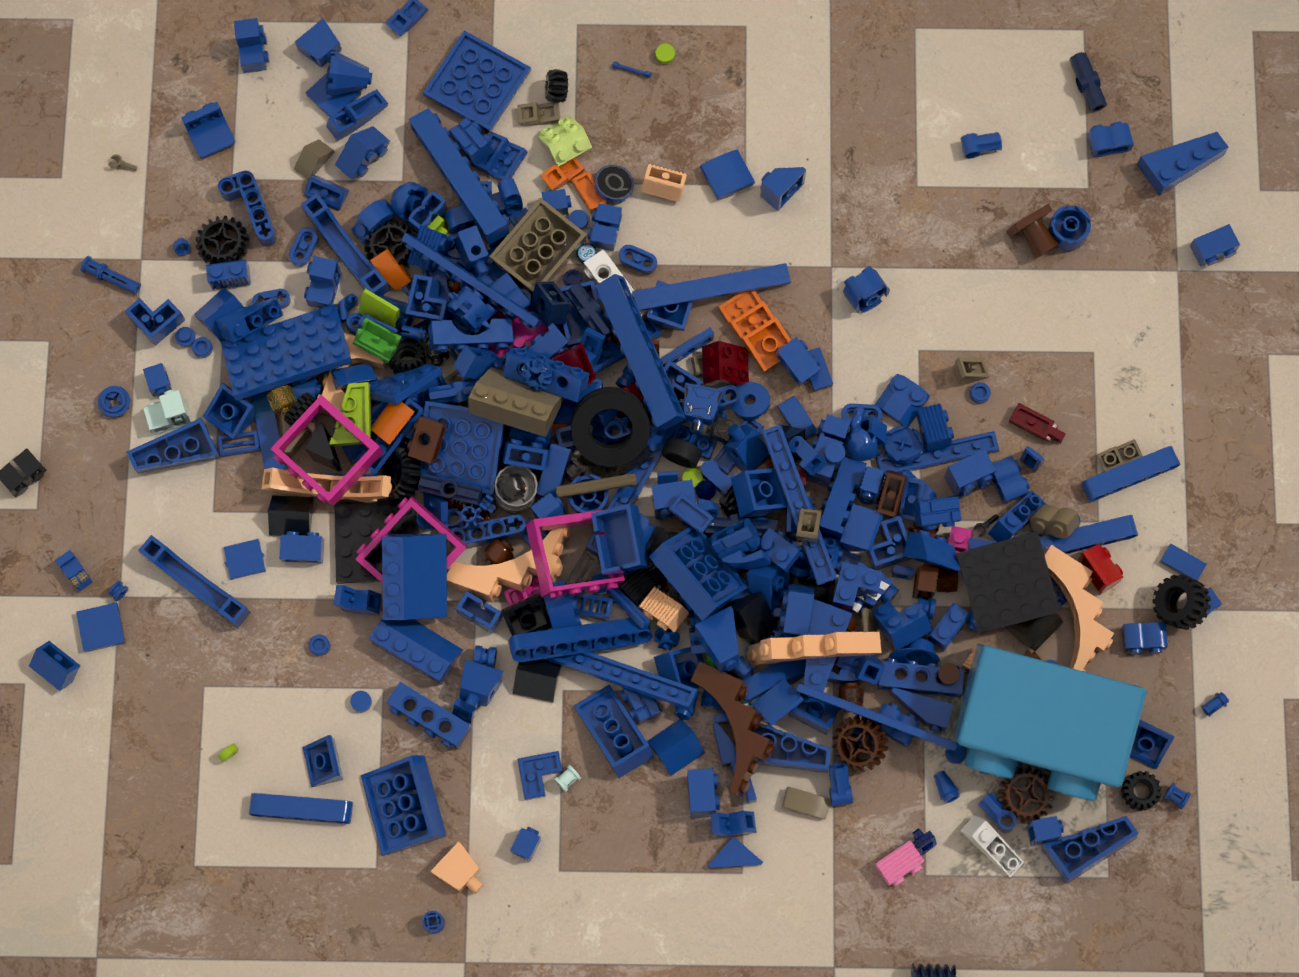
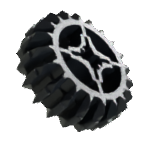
M224 215L222 220H220L219 216H216V221L214 222L212 219H209V225L202 223L204 230H198L200 236L196 237L195 240L198 243L196 244V249L199 250L198 254L200 257H203L205 263L216 264L236 261L237 259L243 260L241 254L248 253L245 248L250 246L247 241L250 238L246 234V228L242 227L240 221L236 222L233 217L228 221V217ZM227 230H231L234 233H236L238 235V239L230 237L228 235ZM225 238L226 242L220 246L219 242ZM207 245L217 248L218 255L210 252L207 249Z
M388 220L387 225L381 224L380 228H375L374 233L368 232L367 235L370 236V239H365L364 241L367 245L364 247V251L367 252L366 258L368 260L373 259L377 256L378 252L382 253L389 249L391 240L394 245L392 248L393 257L399 265L402 264L409 267L410 264L407 261L411 250L405 247L406 243L404 241L395 239L393 234L401 237L405 233L411 234L414 237L416 235L412 234L411 228L406 229V224L403 223L399 226V222L396 220L391 225L390 220ZM386 236L385 240L378 242L382 237ZM404 252L400 257L396 258L398 253Z
M404 446L395 448L383 465V472H381L383 475L391 477L392 489L387 498L401 502L405 497L409 500L411 496H415V491H418L420 477L422 476L421 460L408 456L409 451Z

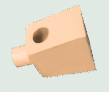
M459 841L431 870L432 874L459 892L467 886L476 894L484 885L475 877L481 871Z

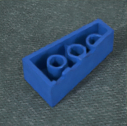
M1214 132L1140 157L1137 166L1160 196L1223 157L1229 147L1219 133Z

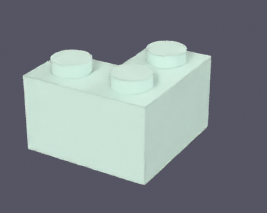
M179 390L166 391L164 395L159 396L161 403L152 402L148 404V407L143 408L149 430L153 436L180 428L192 422L186 401Z

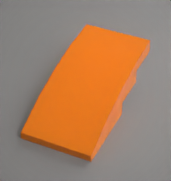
M755 290L739 293L718 306L719 311L763 372L780 362L775 353L789 343L791 339L777 317L773 316Z

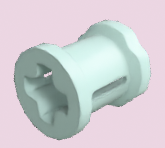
M570 764L567 766L566 771L559 777L554 778L556 783L565 792L568 791V787L576 780L582 779Z

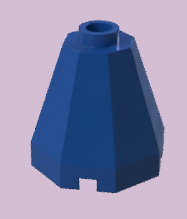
M330 52L328 61L330 65L327 68L325 87L327 95H338L367 88L368 84L371 85L372 73L369 72V67L338 52Z

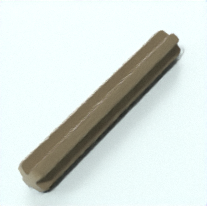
M632 473L556 487V495L559 498L633 486L637 484L636 475Z

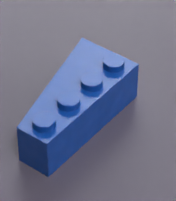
M553 323L547 327L548 331L539 334L524 349L533 354L544 355L550 360L556 354L566 350L568 340ZM505 364L500 368L501 370L505 369Z
M202 418L126 452L137 473L221 458Z
M845 456L842 462L836 464L834 470L837 473L836 479H831L828 491H831L829 498H824L821 507L824 510L819 527L822 536L841 539L867 463Z
M814 599L809 635L846 632L852 613ZM836 657L806 659L803 685L824 692Z
M760 723L759 727L754 730V733L775 742V751L772 757L768 758L767 762L759 759V765L828 773L830 748Z
M1124 816L1100 824V826L1083 830L1080 833L1045 843L1042 850L1066 884H1068L1136 840L1139 833L1128 817Z

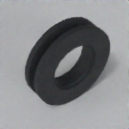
M604 387L588 393L579 401L572 415L571 431L573 442L583 457L600 466L615 467L627 464L641 454L649 439L650 424L647 410L637 396L622 388ZM605 409H616L626 414L632 424L628 437L624 441L612 445L603 444L594 439L589 425L592 418L598 412Z

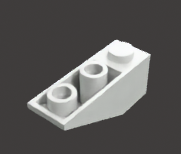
M974 815L960 830L975 847L1010 878L1024 863L986 820Z

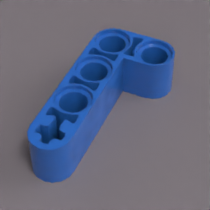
M245 170L222 178L218 182V189L223 199L232 201L243 197L259 242L263 246L273 245L277 239L276 233L254 175L250 171ZM245 180H251L250 184L243 185ZM226 187H233L229 192L224 191ZM252 197L258 198L255 202H249ZM260 214L264 215L261 220L255 219ZM264 228H266L269 236L265 237L264 232L262 230Z
M506 178L498 183L499 192L489 196L491 200H496L500 207L499 212L501 215L505 214L506 217L523 209L522 198L513 178ZM462 205L452 208L444 214L451 234L475 226V223Z
M451 508L448 509V521H444L445 526L455 535L463 536L462 541L467 544L466 549L490 544L494 539L501 540L503 538L504 540L521 537L527 533V523L521 515H512L478 523L479 527L471 524L470 529H467L465 523H459V520L462 518L457 513L459 510ZM452 516H459V520L456 523H449V519ZM517 522L521 524L520 529L515 528ZM506 524L509 525V530H510V532H508V529H507V527H506ZM495 527H503L500 534H493ZM475 531L483 532L480 538H473Z

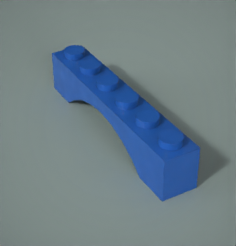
M318 193L301 204L303 212L361 287L377 296H383L389 292L386 280L353 243Z
M150 535L138 550L144 558L237 629L251 613L246 606L196 571L154 536Z

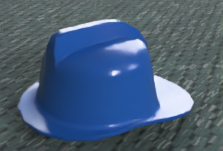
M918 638L903 649L895 650L889 656L890 659H896L897 663L916 661L918 665L925 666L926 663L938 664L940 661L939 656L934 650V641Z

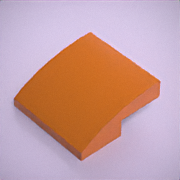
M402 401L397 405L389 403L372 424L371 430L390 445L414 411Z

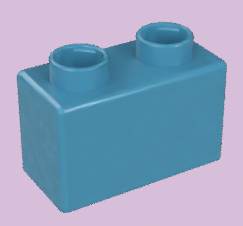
M978 643L955 724L953 738L959 745L969 748L965 761L966 767L1012 779L1019 761L1051 770L1047 784L1048 789L1076 798L1095 801L1100 784L1115 788L1123 784L1147 689Z

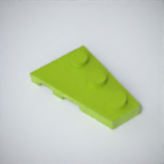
M369 382L348 384L341 405V413L371 438ZM336 421L335 432L329 443L330 446L362 444Z

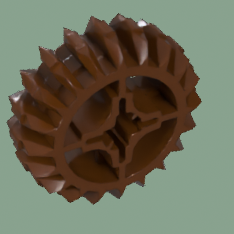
M855 715L853 719L848 717L846 722H841L839 724L841 728L835 729L837 736L832 737V740L837 742L832 745L833 749H838L835 756L841 755L842 757L839 763L846 761L848 769L853 765V771L855 772L859 768L862 772H865L867 767L872 770L875 768V765H880V759L886 757L883 752L888 750V747L883 744L889 740L882 738L886 731H879L881 724L879 723L874 726L873 720L868 721L865 717L860 719L858 715ZM854 727L864 729L859 735L849 733V730ZM870 734L874 739L875 745L870 742ZM860 739H862L861 741L863 742L862 744L864 745V746H862L861 748H859V746H858L859 743H857V741L860 740ZM846 742L851 746V752L848 751ZM861 752L872 754L870 759L863 760L857 758Z
M1019 767V774L1015 771L1012 779L1005 778L1007 783L1003 781L999 783L1005 789L997 790L998 794L1004 795V797L998 798L999 802H1005L1002 808H1008L1010 812L1014 813L1016 820L1020 817L1021 824L1026 822V818L1029 823L1034 821L1033 816L1036 820L1041 819L1039 813L1047 816L1048 812L1044 808L1052 809L1053 806L1047 802L1055 800L1054 797L1048 794L1054 792L1047 789L1048 781L1045 783L1043 781L1046 778V774L1038 777L1040 771L1038 769L1031 774V767H1027L1026 773L1023 767ZM1020 778L1030 779L1024 788L1015 787L1013 783ZM1035 782L1041 789L1042 799L1034 792ZM1028 790V795H1030L1031 797L1025 799L1024 801V799L1022 798L1023 796H1021V792H1025ZM1010 791L1018 798L1017 808L1011 802ZM1029 802L1039 805L1031 813L1022 812Z

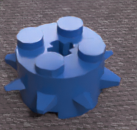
M465 286L458 294L454 292L448 293L451 298L447 305L449 307L448 310L459 322L462 321L466 325L469 324L468 329L474 333H477L481 328H491L487 321L495 313V309L482 301L484 298L476 290L472 291L469 287Z

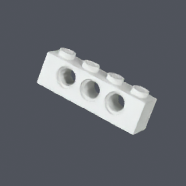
M604 249L584 262L585 270H583V273L589 281L591 279L594 280L596 285L605 280L598 276L603 272L609 275L607 278L613 274L624 277ZM626 280V283H627V285H628V287H629V289H630V292H631V294H632V291H634V289L631 287V285H630V284L628 283V281ZM648 310L639 311L643 321L647 320Z

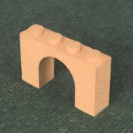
M344 333L352 363L338 368L370 363L372 367L385 370L387 362L353 345L355 336ZM330 370L329 375H325L323 380V393L319 394L318 397L322 395L341 412L345 393L341 389H335ZM324 409L320 412L329 415Z

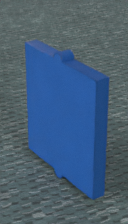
M259 539L224 547L225 565L228 566L231 580L266 572L263 560L265 555L261 551Z

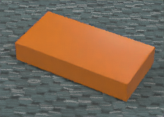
M589 170L571 179L572 184L591 214L594 209L597 210L598 203L608 205V201L603 200L597 194L594 188L595 180Z

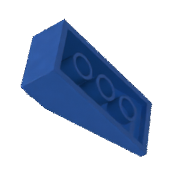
M610 685L574 705L618 779L654 757L650 745Z

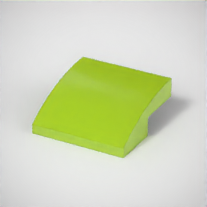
M367 289L363 291L358 313L362 315L368 314L374 319L396 328V322L400 317L399 308Z

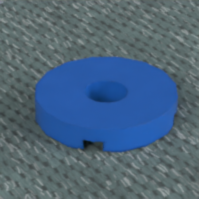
M747 382L737 387L740 394L739 403L736 407L732 408V411L738 418L756 420L759 416L765 415L768 412L770 395L764 386L755 382ZM731 394L730 400H734L736 397L734 394ZM749 398H753L756 400L751 405L745 403V401Z

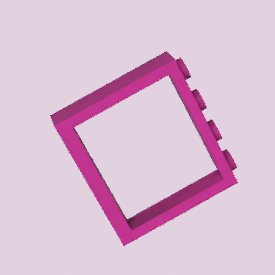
M322 395L271 448L275 454L273 458L280 465L283 463L288 465L287 471L295 478L300 476L304 480L302 484L309 491L314 489L319 493L316 496L324 504L329 502L332 506L342 498L384 452L379 445ZM322 409L369 449L329 493L283 453Z
M411 496L409 500L405 497L397 506L400 510L395 515L391 513L383 521L386 525L382 530L377 528L370 536L372 541L368 545L363 543L356 551L358 556L355 560L383 584V573L365 557L382 540V536L387 534L411 507L441 534H447V539L455 546L447 555V569L467 548V544Z
M598 511L533 519L526 525L542 597L550 596L553 599L561 597L565 593L573 596L585 590H588V593H593L605 587L607 590H613L625 581L624 574L609 576V579L553 587L540 531L593 524L591 513Z

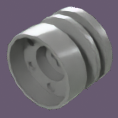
M510 465L502 469L495 479L494 499L500 509L507 513L517 514L530 508L537 493L538 484L536 476L526 467ZM515 473L521 475V479H523L522 484H525L527 489L523 493L522 491L519 492L518 495L511 493L512 488L515 489L509 476Z

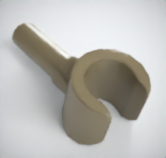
M118 154L110 157L117 162L108 163L109 167L113 169L122 166L137 170V166L123 161Z

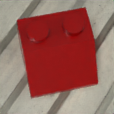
M1098 544L1082 552L1077 561L1093 571L1090 576L1092 578L1091 583L1101 595L1120 583L1124 577L1122 576L1123 571L1120 566L1114 564L1110 559L1111 554L1107 548Z

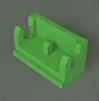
M365 318L361 329H358L353 345L389 363L398 349L401 336Z

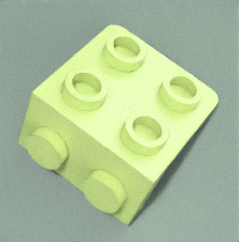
M571 116L561 118L558 123L545 127L537 135L548 147L558 167L592 148L584 128Z

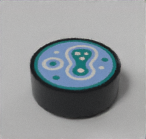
M588 243L582 244L577 250V258L582 264L597 254L596 248Z

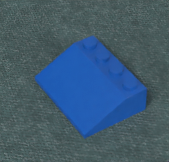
M692 527L663 542L649 556L654 565L659 568L668 582L673 585L682 599L688 603L702 621L748 588V585L739 574L722 562L708 537L704 533L701 535Z
M384 534L382 536L383 620L447 617V534Z
M411 755L361 775L382 856L426 844L446 836L425 755Z

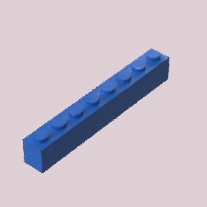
M427 108L409 118L412 131L487 243L490 245L510 233L508 218L505 214L501 215L499 212L500 207L496 200L490 199V192L485 185L482 186L480 184L477 172L475 170L471 171L469 168L471 165L467 157L461 156L458 144L451 141L448 129L446 127L442 128L440 125L441 120L437 113L433 114L430 108Z
M613 274L595 286L598 291L597 297L605 307L604 313L612 323L613 334L619 339L621 344L620 350L626 356L629 362L627 363L628 368L636 378L635 384L643 394V403L650 410L652 423L657 428L667 430L686 419L685 414L625 278Z

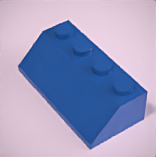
M382 618L369 637L372 644L442 685L463 652L462 648L413 619L383 620Z

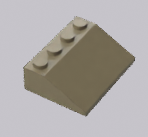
M540 197L489 258L504 273L507 272L515 284L533 295L536 282L552 281L574 256L580 246L586 242L587 234Z
M490 367L476 382L468 397L469 414L546 437L565 398L543 390L537 392L536 389H530L529 385L504 377V370Z

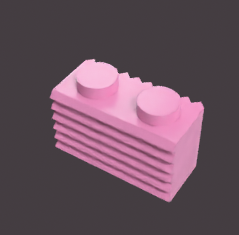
M909 840L875 863L874 866L888 887L892 884L896 887L905 881L904 876L909 872L914 875L923 868L921 864L925 861L912 841Z

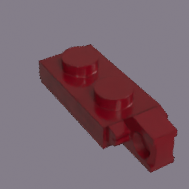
M1018 403L1009 419L1010 423L1044 441L1050 442L1052 439L1061 444L1066 434L1057 429L1058 425L1054 423L1055 421Z

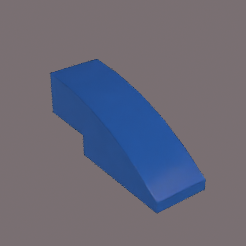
M376 89L345 105L343 111L329 117L326 127L335 139L339 141L378 115L388 106V102Z

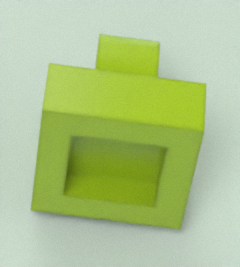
M438 215L428 228L448 236V231L445 229V221Z

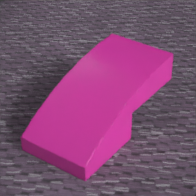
M538 577L533 579L528 587L526 586L524 593L512 588L503 591L509 606L538 593L541 599H543Z

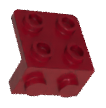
M722 341L702 346L703 385L712 386L726 382L740 386L749 382L748 350L745 347Z

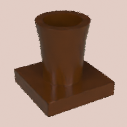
M1049 204L1015 223L1006 231L1010 238L1023 231L1036 259L1060 245L1041 220L1052 211Z

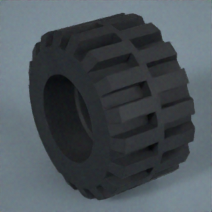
M1179 574L1178 576L1171 575L1170 578L1166 577L1163 579L1164 583H1159L1157 586L1159 588L1158 591H1154L1153 594L1156 597L1152 600V603L1155 604L1153 610L1158 613L1156 615L1157 618L1162 620L1164 624L1184 630L1197 627L1196 624H1202L1203 617L1207 618L1208 616L1206 613L1207 609L1210 610L1211 605H1208L1211 597L1207 595L1209 591L1207 588H1204L1205 585L1198 582V580ZM1183 593H1186V605L1178 612V598Z

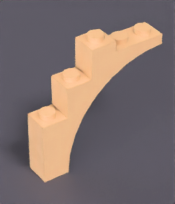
M278 468L264 469L262 490L299 497H313L319 494L314 489L309 491L302 484L304 480L300 476L295 478L287 470ZM307 473L328 493L344 477ZM385 475L360 477L340 500L349 499L372 503L377 502V499L387 498L392 489L391 477Z
M572 527L553 529L542 540L552 582L562 572L563 565L559 556L563 551L565 538H568L571 534ZM532 550L515 559L494 565L476 566L453 562L447 573V585L449 588L463 593L467 591L478 598L492 603L495 597L500 595L501 585L524 593L526 586L528 587L532 581V575L538 577Z
M1049 545L1043 551L1049 574L1064 594L1074 623V650L1069 668L1085 672L1084 667L1087 662L1090 663L1095 657L1096 653L1094 650L1097 652L1107 650L1113 642L1111 638L1114 633L1093 620L1097 619L1103 610L1101 608L1103 601L1083 589L1087 588L1092 580L1090 576L1093 571L1053 545Z
M834 632L827 635L768 638L761 640V643L748 646L747 659L749 664L757 667L802 659L871 656L881 653L880 632Z

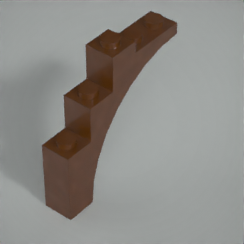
M699 662L691 681L703 687L718 701L731 723L736 742V764L729 792L742 797L743 793L745 794L749 789L751 775L755 774L758 769V760L761 759L767 762L768 758L772 757L775 751V742L754 733V730L761 723L762 713L741 703V700H744L748 694L747 687L749 684L724 672L720 673L719 670Z

